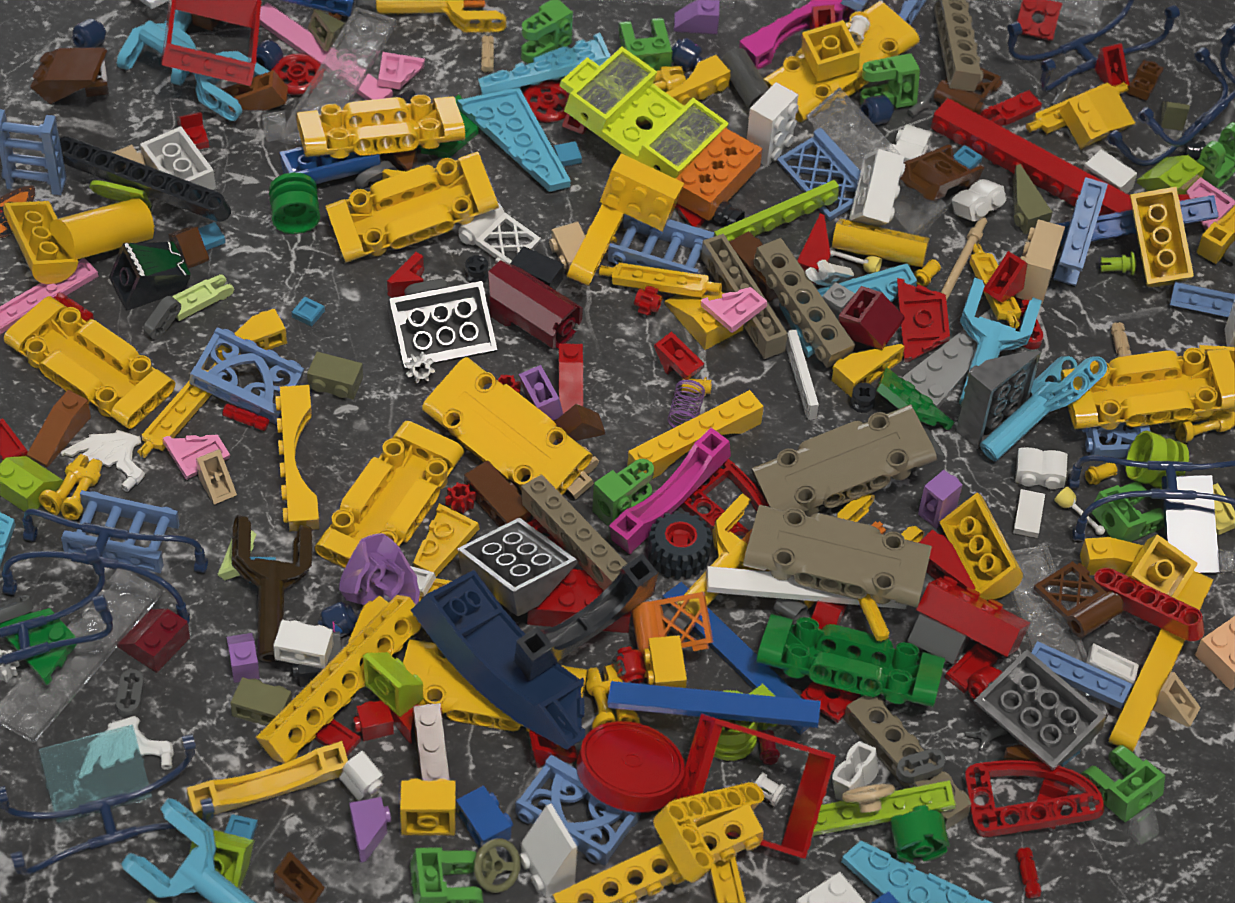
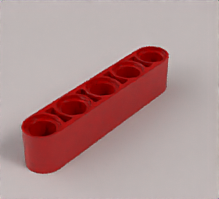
M1102 568L1095 573L1094 580L1106 592L1116 593L1122 598L1124 611L1187 641H1197L1203 637V616L1197 608L1111 568Z

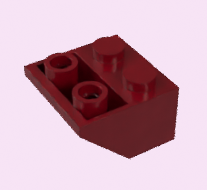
M860 286L839 314V322L851 340L883 350L905 320L904 315L882 292Z

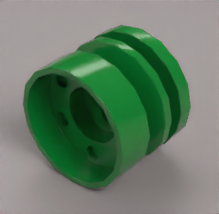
M296 172L286 173L276 177L270 183L268 190L273 225L279 231L288 234L305 233L312 230L319 223L320 209L317 186L310 176Z

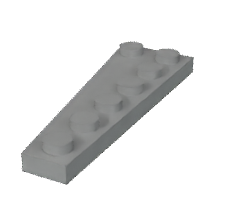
M992 308L980 316L1010 327L1007 320H997ZM965 329L904 375L902 380L911 382L916 387L915 390L918 393L928 396L932 399V404L939 408L951 395L952 390L964 380L965 375L969 372L977 348V342L966 333Z

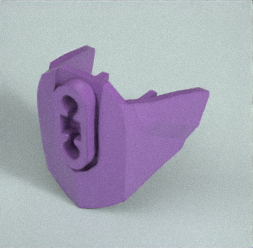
M383 533L373 534L360 540L340 579L339 591L347 601L365 605L367 602L376 599L379 595L388 603L396 595L410 597L417 604L420 596L417 575L410 567L399 546Z

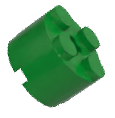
M919 805L914 807L912 812L896 815L890 819L895 849L899 860L914 863L913 858L922 857L923 862H927L947 853V846L950 847L942 813L929 810L927 805Z

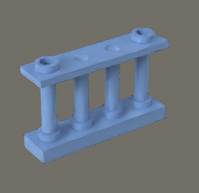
M0 109V157L3 167L2 179H5L7 189H12L15 178L47 182L51 186L52 194L61 195L66 181V173L56 116L46 115L44 123L40 124V126L7 122L5 110ZM9 132L38 135L39 138H42V142L10 138ZM12 148L41 151L42 154H45V157L13 154ZM15 163L43 166L48 170V173L16 169Z
M1085 177L1053 280L1076 286L1080 271H1082L1107 189V183Z
M624 214V228L627 231L620 245L610 243L608 261L615 264L626 263L698 274V269L694 267L702 252L703 240L714 237L715 233L670 219L664 230L660 231ZM636 232L649 236L642 252L629 249ZM657 239L671 242L663 259L650 255ZM679 245L692 249L685 265L672 262Z
M81 490L80 492L83 509H85L80 521L81 524L84 522L91 523L95 511L109 514L105 524L107 527L115 528L119 516L133 519L129 529L130 533L139 534L143 522L157 524L153 535H164L167 527L179 528L178 511L169 507H157L106 496L95 491ZM79 529L75 532L64 530L61 538L64 552L86 554L85 548L95 546L98 537L86 535L85 532ZM109 537L102 557L117 559L119 562L134 565L147 571L161 573L164 563L162 551H158L162 541H151L149 547L144 548L135 546L136 540L128 539L121 543L110 540L111 537Z

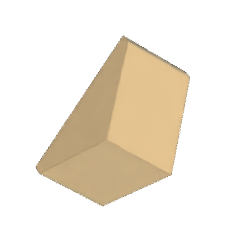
M220 449L196 458L199 480L213 504L237 495Z
M1171 672L1159 693L1153 710L1186 727H1190L1201 707L1176 673Z

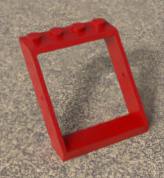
M170 0L161 65L251 86L256 65L262 0ZM175 10L251 28L248 62L171 44Z
M701 714L675 800L703 793L723 726L809 752L782 845L765 839L760 844L806 859L813 832L818 822L821 805L826 795L829 778L834 768L836 755ZM734 831L727 833V835L733 837H740V835Z

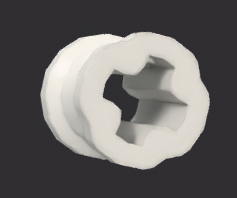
M856 15L852 17L851 27L848 30L855 44L860 45L863 43L865 31L870 27V22L867 18Z
M762 773L755 782L763 790L764 798L771 801L770 804L772 806L777 805L786 790L784 784L778 785L768 779L765 773Z

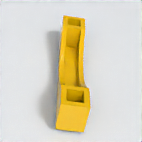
M717 55L698 62L695 70L687 80L665 93L685 106L692 98H695L697 101L705 99L709 95L729 87L731 71ZM636 120L638 127L650 123L648 120L642 122Z
M1235 205L1224 217L1213 222L1201 237L1197 254L1215 264L1218 263L1229 246L1235 241Z
M309 385L280 387V396H275L276 411H281L282 418H277L278 433H283V440H278L279 455H284L285 461L280 463L281 478L286 477V485H281L282 500H287L288 508H283L284 523H289V531H297L300 525L311 526L312 530L320 529L317 496L301 478L295 461L298 439L305 425L312 418Z
M749 390L629 450L627 466L638 459H647L654 465L653 478L661 475L678 458L691 450L694 443L711 427L719 434L725 435L733 433L742 434L760 425L764 406Z
M341 741L315 749L297 759L264 771L234 778L211 780L187 787V798L191 812L199 819H202L203 812L200 800L211 797L213 802L214 815L339 778L348 759Z

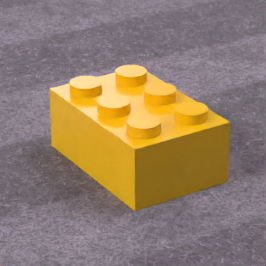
M621 153L610 172L600 202L663 231L673 213L684 183Z

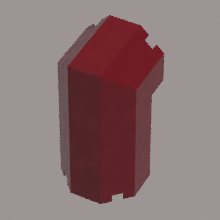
M500 260L488 271V305L491 318L504 326H511V323H514L551 348H559V344H566L573 338L576 332L573 330L575 323L580 325L582 321L583 308L520 267Z

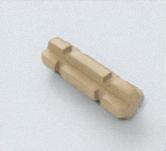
M485 35L482 37V71L491 73L494 66V38L491 35Z
M1121 322L1113 323L1111 327L1116 353L1119 354L1117 357L1132 355L1129 350L1130 346L1127 335L1124 332L1125 327Z

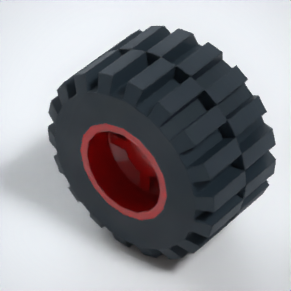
M674 511L672 515L670 513L664 514L663 518L659 517L656 519V523H653L651 526L648 543L650 563L652 566H656V571L659 573L664 572L665 576L669 578L670 576H675V579H680L684 576L687 579L691 578V574L695 576L700 574V570H704L709 562L712 545L711 530L707 527V523L704 520L700 521L699 516H691L689 512L680 514L679 511Z

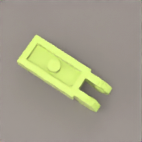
M219 274L172 296L181 303V310L176 316L177 320L180 321L219 301V299H226L233 294V286L230 284L223 286L226 283V278L224 275Z

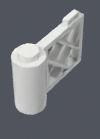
M499 203L498 209L475 216L471 223L459 227V238L463 243L469 245L476 244L496 258V263L500 260L509 264L512 262V260L504 255V251H516L518 254L523 246L533 250L541 242L539 236L506 214ZM506 222L513 227V232H501L500 226ZM514 237L515 245H503L502 238ZM518 237H527L532 242L528 245H519ZM488 238H498L499 245L491 246L485 241Z

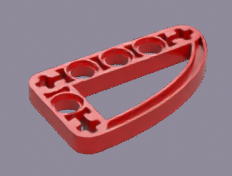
M727 459L721 465L724 469L718 468L714 475L712 474L708 478L709 483L707 485H701L679 506L684 511L689 512L691 516L697 515L700 521L704 520L711 533L716 520L725 511L707 497L706 494L727 477L751 499L750 502L756 511L759 505L769 507L754 483L730 459ZM706 506L710 509V512L702 514L697 511V508ZM739 522L728 531V533L731 531L734 535L743 537L749 532Z
M1006 760L976 763L970 765L966 770L965 777L976 833L982 837L1095 820L1100 818L1104 812V802L1098 788L1083 775L1061 766L1052 770L1043 762ZM976 773H980L982 787H977ZM1033 776L1047 778L1071 785L1083 794L995 808L990 777ZM980 795H985L989 798L988 803L985 805H978L974 800ZM1094 802L1095 809L1090 810L1088 803ZM1080 803L1081 813H1078L1076 804ZM1063 805H1068L1073 811L1070 815L1063 816L1058 813V809ZM1035 810L1046 812L1045 818L1041 820H1035L1031 815ZM1010 814H1016L1020 817V820L1016 824H1008L1005 822V818ZM997 817H1000L1002 826H998ZM983 820H988L989 827L984 828Z

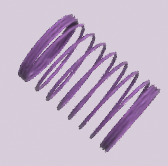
M682 380L676 384L668 415V422L673 428L677 426L670 421L669 417L672 419L671 415L675 416V413H683L687 415L682 416L695 418L693 414L689 413L695 411H684L681 409L685 408H677L674 405V402L678 401L675 398L679 396L686 399L684 401L695 400L699 404L698 406H700L696 414H698L697 416L700 415L705 395V389L700 383L693 380ZM681 384L693 386L696 384L702 388L701 392L703 395L700 394V397L695 395L697 398L682 395L677 387ZM691 402V403H686V404H683V405H687V404H694V405H695L696 403Z

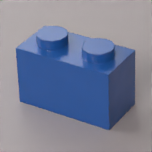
M484 785L456 800V813L479 848L492 839L500 838L507 841L511 839L513 823L509 815L502 813L499 809V802L494 793H489Z

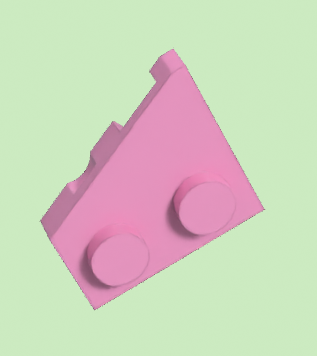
M383 52L378 86L401 89L423 69L425 59Z
M1201 177L1186 191L1190 199L1211 195L1215 197L1219 217L1218 219L1200 222L1205 231L1213 222L1224 217L1235 205L1234 199Z
M749 287L738 292L724 293L722 298L710 301L708 298H704L701 300V307L733 333L766 308L767 301Z
M191 435L186 436V438L171 439V436H166L163 438L165 447L186 480L198 474L196 458L220 449L224 461L230 458L229 452L218 435H205L203 437Z

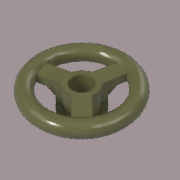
M500 838L486 842L479 849L474 862V873L479 885L488 892L500 893L506 891L515 883L520 872V857L516 847L511 842ZM495 847L505 848L510 853L512 862H504L502 858H499ZM504 870L511 871L510 876L505 882L499 885L492 884L497 874L502 873Z

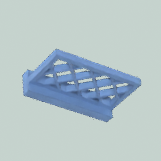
M820 127L813 132L814 137L777 158V163L804 193L812 190L813 187L826 184L825 182H815L816 174L827 175V183L831 181L832 176L844 179L843 184H838L839 190H842L841 196L834 202L839 203L838 208L831 212L826 208V205L818 208L831 221L852 208L854 198H844L845 191H854L856 193L861 171ZM814 146L817 149V155L805 154V150ZM790 159H800L798 166H789L786 162ZM803 160L815 161L814 168L802 167ZM828 162L831 165L830 170L817 169L818 163ZM800 173L813 174L812 180H801L799 178Z

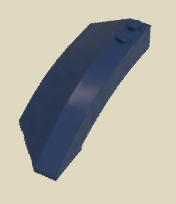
M475 570L426 594L411 609L418 622L455 669L502 712L517 723L565 749L571 748L585 738V729L582 728V718L585 716L584 698L581 697L584 677L579 679L556 663L529 681L514 662L516 641L526 634L502 608Z

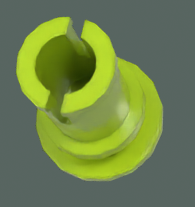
M1131 252L1130 257H1126V255L1121 257H1101L1100 264H1110L1101 265V272L1122 271V273H1126V271L1131 270V275L1135 274L1136 258L1134 252Z

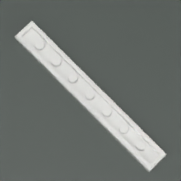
M708 566L706 570L707 592L860 605L858 599L799 585L794 580L793 575L787 580H778L769 571ZM892 599L887 604H877L878 607L906 609L907 606L895 603V600Z

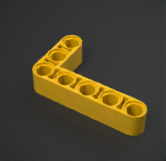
M748 782L673 800L655 816L654 826L684 879L689 882H697L714 865L713 855L697 827L747 804L754 810L764 799L763 790L757 784Z

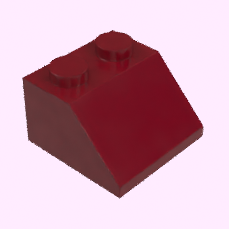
M168 608L151 609L120 640L117 647L158 673L190 639L188 621Z

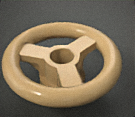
M891 784L863 786L844 792L842 799L846 802L859 803L862 813L873 812L882 809L879 799L891 795L895 788Z

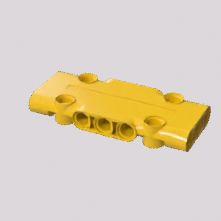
M879 1L864 12L853 13L850 16V21L846 23L847 28L850 29L851 19L856 15L863 16L870 22L869 29L863 35V43L856 45L860 52L859 70L817 82L802 48H800L796 56L787 57L783 62V66L765 77L764 81L769 89L777 82L798 94L797 105L799 107L795 119L802 123L818 111H827L832 105V100L836 97L839 100H843L869 83L862 78V67L865 62L898 56L918 44L920 39L914 28L885 3Z
M426 95L413 96L409 104H406L404 99L398 97L347 103L342 110L339 105L327 104L321 108V115L318 114L317 110L296 112L297 128L306 157L330 154L333 158H345L350 152H356V154L362 156L414 150L418 145L426 149H433L442 142L465 140L464 123L454 96L433 98L432 103L430 97Z
M478 151L460 157L456 161L452 158H444L438 162L436 168H433L431 165L414 168L374 183L370 187L369 192L364 189H357L350 194L349 199H342L326 205L346 263L369 254L380 256L389 247L400 249L446 233L456 223L462 225L469 224L475 216L499 208Z
M47 296L14 323L4 335V342L28 358L29 364L34 368H39L49 380L65 391L70 390L86 398L89 404L92 403L98 407V411L102 416L112 417L128 429L134 428L169 397L176 385L173 379L160 370L153 368L151 360L144 355H139L132 345L97 321L90 319L86 322L81 318L78 309L74 307L67 308L51 296Z
M1189 348L1184 352L1183 356H1177L1175 351L1167 350L1117 357L1109 364L1106 362L1107 371L1099 381L1078 400L1067 405L1074 429L1100 426L1103 429L1112 430L1118 427L1120 423H1126L1129 427H1139L1183 421L1191 418L1194 414L1200 417H1209L1214 411L1235 408V367L1228 348L1205 352L1198 348ZM1093 361L1090 364V371L1093 374L1099 371L1097 361ZM1075 368L1061 370V381ZM1079 376L1073 380V386L1076 390L1082 387V379Z
M468 357L458 362L422 405V410L446 428L452 436L457 437V440L483 462L488 460L503 474L507 481L511 480L521 491L522 485L542 474L563 495L567 488L572 485L590 464L593 457L588 450L568 436L562 428L557 427L550 417L509 385L500 383L493 374L486 372ZM492 383L490 388L483 389L486 384ZM460 419L457 425L451 426L453 421ZM563 438L560 444L553 445L555 440ZM525 475H531L529 480L521 482Z
M404 421L392 439L384 442L382 446L383 452L380 457H373L347 492L341 502L340 510L335 511L332 515V524L314 547L316 553L322 558L345 568L360 540L367 536L383 533L391 538L399 547L403 542H408L437 501L440 489L447 485L448 476L463 456L464 449L460 444L411 421Z
M409 640L403 664L406 670L412 675H417L424 685L423 700L416 705L440 703L442 715L446 713L449 719L466 724L506 731H517L523 726L498 709L478 692L447 658H443V653L435 643ZM561 665L577 678L582 679L584 677V686L581 688V697L583 698L587 670ZM437 699V700H439V701H437V702H432L431 700Z

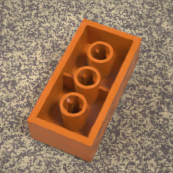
M724 128L676 178L684 183L677 203L709 221L714 216L718 206L723 201H728L760 168L763 148Z

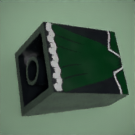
M174 242L123 243L109 278L125 310H132L184 291L191 274Z

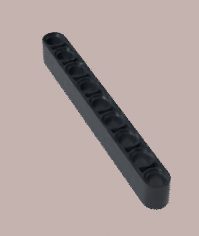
M69 136L59 138L63 161L67 166L118 185L144 190L147 196L216 222H223L231 215L230 206L223 195L217 191Z

